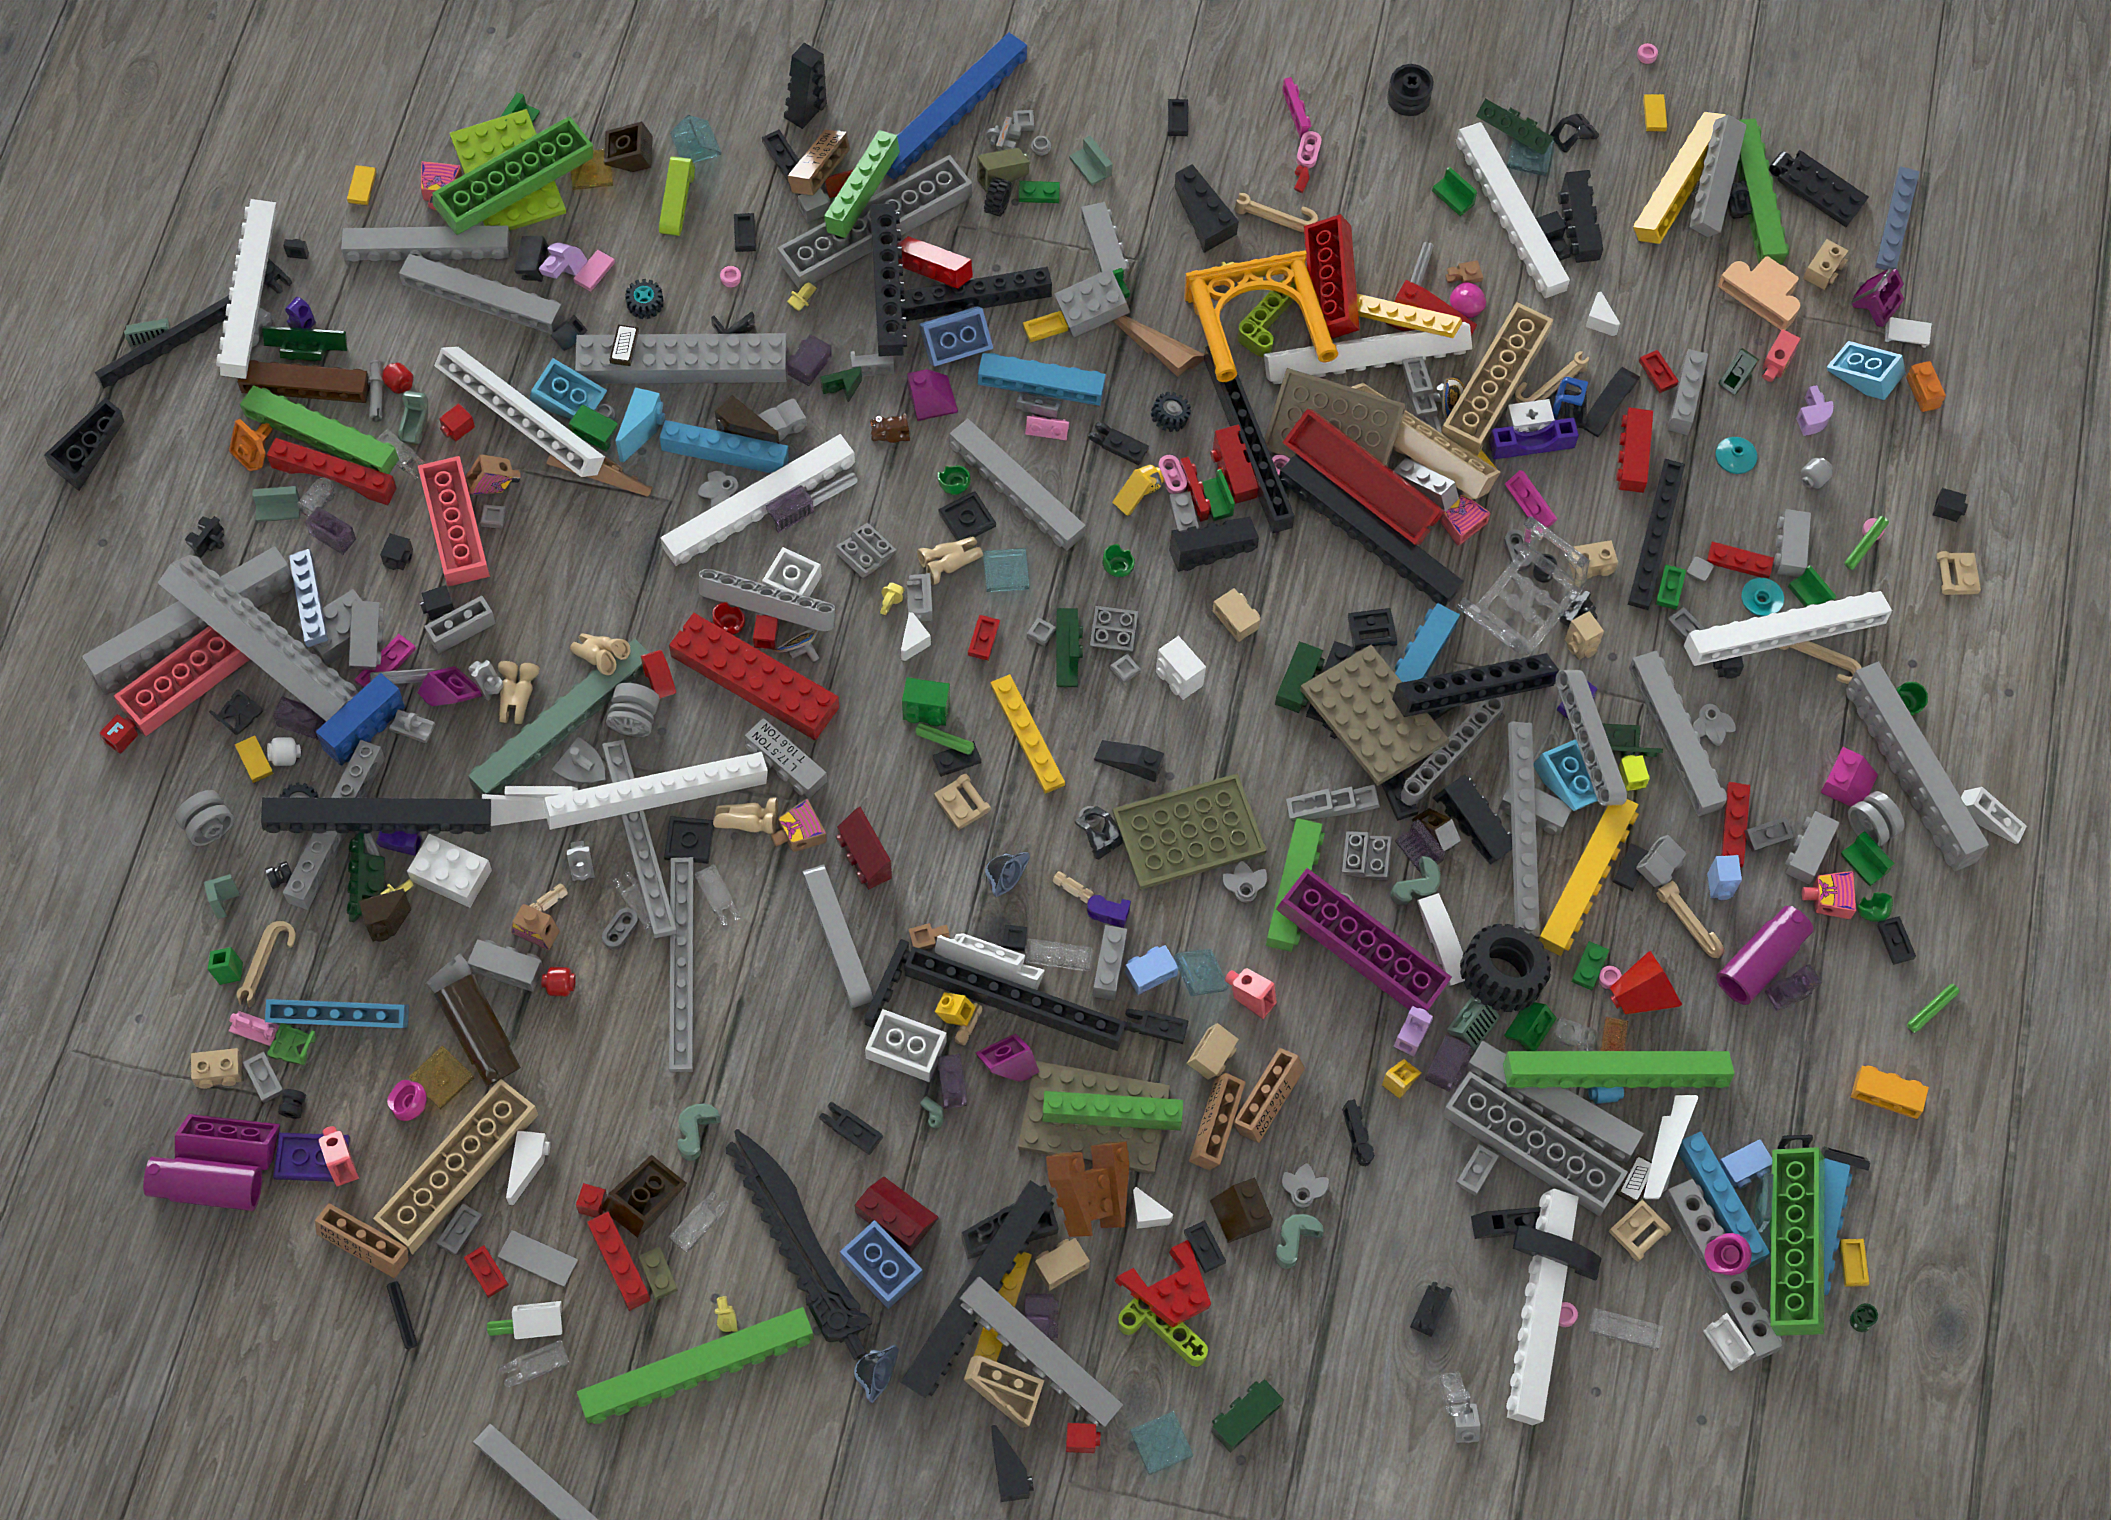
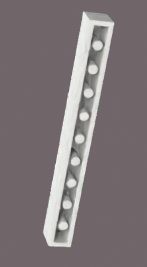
M1479 122L1459 129L1458 138L1456 139L1457 147L1463 151L1467 165L1471 166L1475 179L1482 185L1483 193L1486 197L1488 196L1492 210L1497 212L1501 226L1506 228L1510 242L1516 246L1519 258L1525 262L1528 274L1535 280L1538 292H1541L1544 298H1548L1567 291L1570 281L1568 275L1484 126Z
M251 199L250 206L245 207L244 219H247V222L242 223L241 235H244V237L239 239L238 251H241V253L236 255L235 267H238V269L233 271L232 283L235 285L234 288L230 287L229 300L232 301L226 307L228 321L224 320L223 323L225 337L220 339L222 354L217 355L216 366L220 367L221 376L244 379L247 376L276 218V202Z
M1462 322L1454 338L1411 330L1336 342L1333 344L1336 345L1338 356L1333 361L1326 363L1318 360L1314 346L1264 354L1266 378L1271 382L1273 381V384H1281L1287 368L1316 377H1323L1328 372L1342 374L1346 373L1347 369L1361 371L1365 370L1366 366L1371 365L1379 368L1385 367L1386 363L1390 362L1402 364V359L1423 356V359L1426 360L1427 356L1433 355L1434 358L1446 357V353L1454 352V355L1465 354L1466 350L1472 349L1470 324Z
M441 348L434 365L436 368L579 476L586 477L598 474L605 456L461 348Z
M839 434L660 537L662 548L675 566L688 562L693 556L707 551L715 543L723 542L734 532L742 531L753 521L761 520L767 513L778 510L783 504L797 499L805 491L813 490L824 480H830L836 473L849 469L855 463L854 451L842 435Z
M1881 591L1867 592L1860 596H1849L1845 599L1831 600L1819 605L1813 604L1805 608L1790 609L1787 612L1772 613L1759 618L1753 617L1741 622L1734 621L1723 626L1717 625L1709 629L1694 630L1688 634L1684 647L1693 665L1697 666L1886 624L1892 609Z
M759 752L544 797V809L549 829L551 830L763 785L767 782L768 770L763 754Z
M1557 1189L1544 1193L1539 1202L1541 1212L1536 1222V1229L1572 1241L1579 1197ZM1539 1255L1533 1256V1260L1529 1265L1530 1279L1525 1289L1527 1297L1521 1313L1523 1322L1522 1328L1518 1333V1351L1514 1356V1363L1516 1365L1510 1380V1385L1512 1386L1511 1395L1506 1405L1508 1409L1507 1418L1530 1425L1538 1424L1544 1420L1568 1266Z

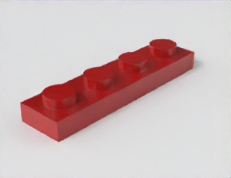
M1728 782L1721 856L1738 855L1740 868H1742L1745 858L1746 836L1744 830H1747L1750 785Z

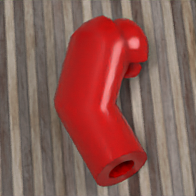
M1298 165L1295 175L1299 176L1294 190L1303 193L1309 181V169L1306 166Z

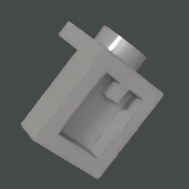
M1452 1405L1456 1443L1478 1442L1481 1426L1477 1405Z

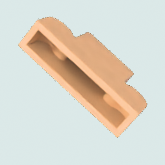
M1768 256L1753 271H1750L1749 266L1742 261L1732 263L1721 275L1718 283L1719 288L1780 330H1786L1793 323L1800 308L1799 300L1794 296H1790L1795 290L1799 280L1798 276Z

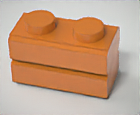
M1931 361L1911 366L1906 378L1916 401L1919 402L1918 405L1921 412L1940 408L1946 394Z

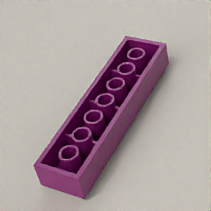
M1308 868L1305 869L1276 908L1278 912L1409 1011L1412 1006L1428 1011L1452 978V976Z

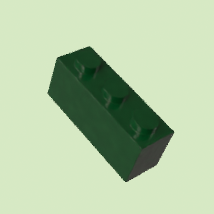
M1299 641L1276 695L1275 705L1296 713L1300 712L1302 706H1307L1309 700L1301 692L1300 687L1315 678L1317 670H1322L1325 659L1322 658V649Z
M1265 1379L1260 1383L1254 1382L1247 1389L1248 1394L1243 1399L1240 1397L1235 1399L1229 1406L1231 1410L1225 1415L1220 1413L1212 1421L1214 1425L1211 1432L1230 1453L1283 1405L1284 1399Z

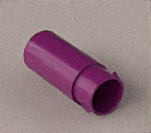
M1784 906L1772 920L1767 921L1716 975V980L1721 989L1734 1001L1743 1005L1750 1004L1800 950L1801 944L1813 933V925L1810 920L1798 909L1792 906Z
M152 1156L145 1169L143 1190L145 1196L165 1198L171 1202L254 1211L261 1195L262 1169L258 1166L177 1157L176 1159Z

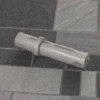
M379 360L370 361V377L368 378V385H370L369 420L372 421L374 417V422H379L383 419L382 393L384 381L382 376L384 363L382 361L379 362Z

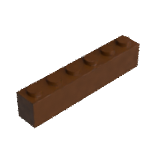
M257 360L249 361L246 379L238 378L237 381L241 393H248L253 386L261 389L266 388L276 396L356 403L367 402L370 386L368 385V373L362 369L326 368L318 365L302 366L296 363L291 365L278 362L266 363Z

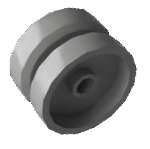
M205 790L183 802L175 813V820L180 828L185 830L187 838L193 845L203 846L222 837L233 825L234 815L224 805L222 798L216 791Z
M1879 791L1871 793L1863 801L1856 803L1848 810V819L1856 835L1858 836L1865 831L1879 847L1885 844L1889 838H1894L1900 834L1905 828L1903 816L1897 805L1886 794Z

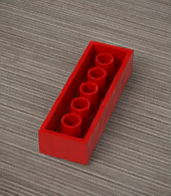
M1339 214L1304 226L1307 270L1331 339L1360 330L1352 229L1348 221Z

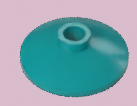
M1728 437L1718 444L1715 457L1720 467L1725 471L1733 474H1744L1755 466L1757 451L1753 444L1744 438Z
M1755 578L1745 584L1742 589L1741 599L1749 612L1764 617L1780 611L1784 604V593L1776 582L1767 578Z

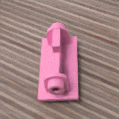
M1032 414V416H1027L1025 434L1067 440L1069 422L1066 419L1051 418L1049 420L1046 417Z
M238 1011L237 1014L233 1013L230 1017L232 1025L229 1032L271 1046L280 1025L268 1023L263 1019Z

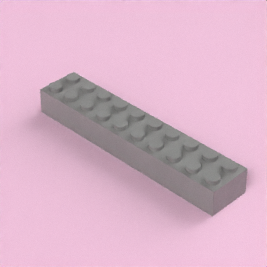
M948 155L872 196L846 238L827 233L826 223L824 222L778 247V262L800 290L806 283L814 284L873 251L871 204L895 203V212L899 211L900 224H896V229H901L902 236L971 198L972 182L951 155Z
M786 333L638 334L631 366L610 364L609 359L615 335H577L575 371L596 384L787 382Z
M275 546L220 577L226 584L232 585L243 598L249 599L255 608L269 603L274 597L290 591L294 586L290 568ZM177 601L84 654L82 657L103 693L107 694L116 691L126 682L138 678L140 674L154 667L209 625L183 603Z
M190 554L172 562L158 581L159 585L325 721H328L359 693L355 686L343 680L336 670L327 667L319 656L310 653L302 642L293 639L288 635L286 629L277 626L271 621L269 615L260 612L249 599L243 598L238 594L232 585L226 584L221 580L215 571L205 567L198 557Z
M1878 661L1856 670L1846 688L1847 697L1855 704L1859 717L1864 719L1868 726L1869 734L1875 738L1881 754L1885 755L1889 761L1890 769L1899 778L1901 788L1911 798V804L1921 815L1923 825L1933 835V841L1943 852L1945 862L1952 867L1954 872L1977 863L1989 844Z

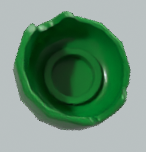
M946 466L942 473L938 472L937 474L940 487L945 493L951 495L961 494L971 483L970 473L963 466Z
M1114 544L1104 550L1102 564L1108 574L1123 578L1134 570L1135 559L1130 550L1125 551L1121 549L1119 544Z
M1905 682L1896 689L1911 716L1918 714L1927 706L1928 693L1924 686L1918 682Z
M1880 892L1874 893L1870 900L1863 897L1860 904L1857 905L1858 913L1868 921L1878 922L1886 920L1892 913L1893 899L1891 895Z

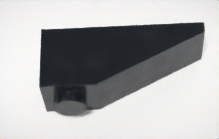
M1102 740L1094 760L1156 782L1163 766L1164 753L1142 745Z
M1541 1207L1494 1210L1471 1216L1474 1238L1483 1239L1516 1235L1518 1226L1536 1229V1222L1540 1216Z
M992 1425L991 1434L1000 1502L1029 1499V1491H1034L1032 1476L1027 1477L1025 1466L998 1427Z

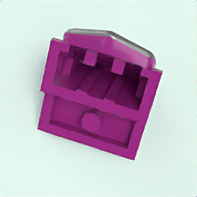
M1887 269L1868 279L1859 287L1851 301L1853 308L1869 309L1876 325L1879 327L1885 326L1890 317L1905 300L1900 291L1904 283L1898 270Z

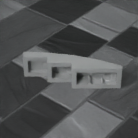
M1423 356L1402 359L1414 416L1441 433L1442 430L1437 418L1438 410L1432 395L1433 387Z
M1375 784L1354 790L1351 786L1331 792L1328 788L1286 799L1290 820H1296V818L1316 819L1380 808Z

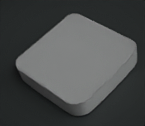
M1695 557L1687 570V575L1705 582L1714 565L1699 557Z

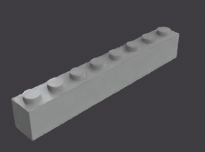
M473 226L458 235L450 227L343 228L341 250L344 260L353 262L358 260H406L409 254L420 255L426 259L433 260L510 258V233L508 226Z
M409 254L399 272L402 285L549 334L554 332L563 317L562 306L555 300H547L535 293L529 294L516 287H508L498 281H490L480 275H472L459 268H451L441 262L427 260L420 255Z
M968 418L950 432L949 444L952 450L956 453L959 452L970 466L977 468L980 475L984 479H989L998 492H1003L1012 505L1018 506L1029 520L1032 519L1036 522L1043 533H1048L1057 546H1062L1067 551L1085 536L1086 525Z
M1657 651L1634 657L1629 666L1630 671L1698 817L1721 810L1727 800V794L1718 783L1716 770L1710 766L1708 753L1706 750H1703L1700 744V736L1691 725V717L1683 708V700L1680 694H1677L1674 689L1673 678L1670 675L1668 676L1664 659L1659 657Z
M1484 1041L1481 1042L1468 1064L1467 1071L1472 1072L1498 1090L1507 1093L1517 1102L1526 1104L1536 1114H1543L1550 1118L1553 1124L1569 1129L1574 1136L1578 1138L1583 1137L1590 1141L1593 1147L1609 1152L1615 1160L1628 1162L1644 1133L1566 1088L1507 1087L1503 1068L1506 1054Z
M977 1277L959 1298L963 1302L960 1306L967 1313L972 1315L974 1312L981 1319L978 1322L989 1331L992 1328L999 1335L996 1338L1007 1347L1010 1344L1017 1351L1014 1354L1022 1362L1025 1363L1028 1360L1034 1366L1032 1370L1040 1378L1043 1379L1046 1376L1052 1382L1050 1386L1060 1395L1064 1392L1070 1398L1068 1403L1079 1411L1082 1408L1088 1414L1086 1419L1092 1424H1096V1427L1099 1424L1105 1427L1123 1406L1118 1399L981 1277Z

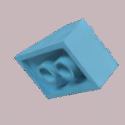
M1850 341L1844 345L1827 366L1829 372L1863 394L1882 400L1886 399L1906 374L1903 355Z
M552 358L531 390L529 400L549 412L572 419L581 405H585L595 411L607 390Z
M635 387L616 438L620 462L624 463L657 432L659 425L663 424L665 413L662 412L663 402H661L660 393Z
M1576 739L1542 753L1533 763L1542 782L1573 811L1598 801Z

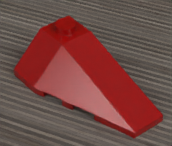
M1405 280L1395 298V303L1460 317L1462 322L1470 324L1471 336L1477 327L1476 323L1430 291L1408 280ZM1385 323L1403 332L1415 330L1394 324Z

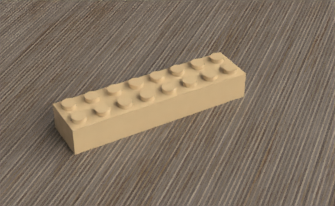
M1516 302L1445 421L1441 434L1478 456L1492 429H1494L1548 337L1554 319Z
M1364 383L1352 386V388L1384 397ZM1405 410L1393 449L1401 454H1407L1411 457L1412 461L1455 481L1456 487L1462 490L1463 495L1469 499H1478L1488 494L1501 472Z
M500 1079L373 1218L376 1225L392 1239L407 1246L408 1252L413 1255L515 1142L517 1131H524L538 1116L535 1105Z

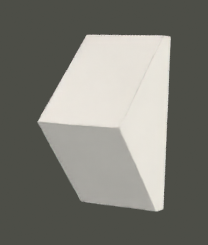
M1598 292L1586 327L1615 336L1617 335L1620 322L1602 292Z
M910 612L901 647V660L904 661L931 645L930 634L914 613Z
M1135 1187L1132 1199L1137 1229L1170 1225L1173 1214L1139 1188Z

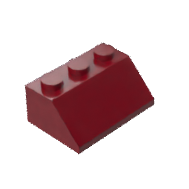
M858 807L837 826L838 835L836 840L841 848L845 847L847 851L846 858L851 866L855 865L858 871L856 875L861 884L865 883L869 890L892 879L891 860L862 808Z
M882 1177L868 1187L854 1205L855 1213L869 1224L875 1220L909 1254L912 1253L939 1219L937 1215L886 1177Z

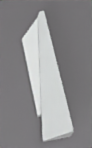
M505 786V796L482 794V799H491V826L545 819L544 797L577 791L578 788L572 786Z
M963 933L956 934L954 939H949L942 935L937 937L935 953L1032 989H1038L1044 970L1024 965L1025 955Z
M1675 1095L1671 1116L1662 1117L1643 1198L1659 1199L1662 1192L1667 1190L1672 1166L1697 1103V1095Z

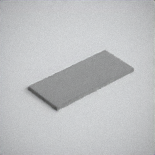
M511 1230L498 1255V1258L562 1287H565L578 1262V1259L513 1230Z

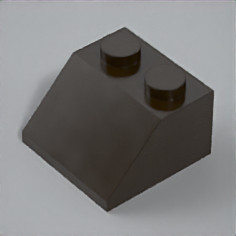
M642 121L605 131L604 164L606 166L629 172L651 168L653 136Z
M404 888L359 901L365 926L372 942H383L395 936L411 911Z
M1255 1177L1229 1187L1210 1200L1227 1243L1271 1227L1273 1219Z

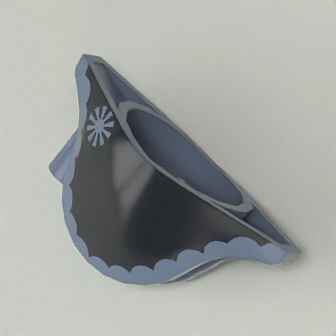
M1028 852L1015 855L1005 853L992 859L987 864L985 873L995 897L1008 892L1017 884L1030 859Z
M893 1345L883 1351L871 1350L855 1366V1378L861 1387L865 1389L866 1397L871 1403L879 1397L890 1381L899 1351L897 1346Z

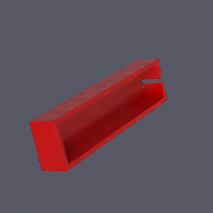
M1307 408L1282 442L1415 545H1420L1431 531L1428 527L1435 526L1445 512L1436 503L1312 409Z
M694 612L684 624L683 632L680 630L669 644L672 658L815 741L839 709V696Z

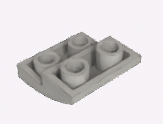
M866 523L854 530L850 538L838 544L834 552L864 579L896 553L897 549L871 525Z
M1095 606L1090 646L1133 652L1138 611Z
M1346 831L1342 873L1354 877L1388 881L1392 837L1369 836L1368 832Z

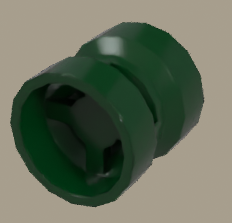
M1860 1304L1850 1315L1849 1321L1852 1328L1858 1332H1867L1877 1322L1878 1312L1871 1304Z

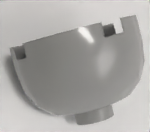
M458 954L451 962L447 963L426 982V985L436 993L453 982L470 975V966L465 958Z

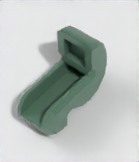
M406 391L402 396L405 411L399 427L398 439L402 443L418 445L422 441V430L428 418V398L425 393Z
M1422 856L1419 860L1422 878L1397 882L1390 892L1393 902L1398 905H1407L1412 900V897L1419 900L1434 895L1440 885L1441 875L1436 862L1429 857Z
M695 1104L687 1107L680 1114L678 1124L684 1140L678 1139L677 1143L680 1155L685 1160L693 1161L701 1155L698 1125L721 1122L716 1108L709 1104Z
M1299 1214L1292 1215L1285 1220L1280 1231L1282 1245L1278 1244L1275 1251V1261L1281 1268L1289 1269L1296 1265L1300 1235L1322 1238L1324 1233L1323 1225L1318 1219L1310 1215Z

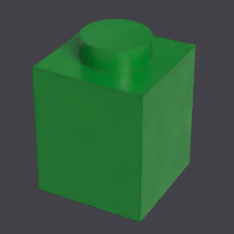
M232 947L210 951L207 970L219 985L241 981L243 961Z

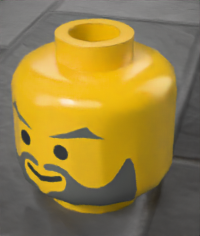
M1150 464L1139 468L1153 482L1145 495L1161 489L1164 478L1158 467L1155 468Z

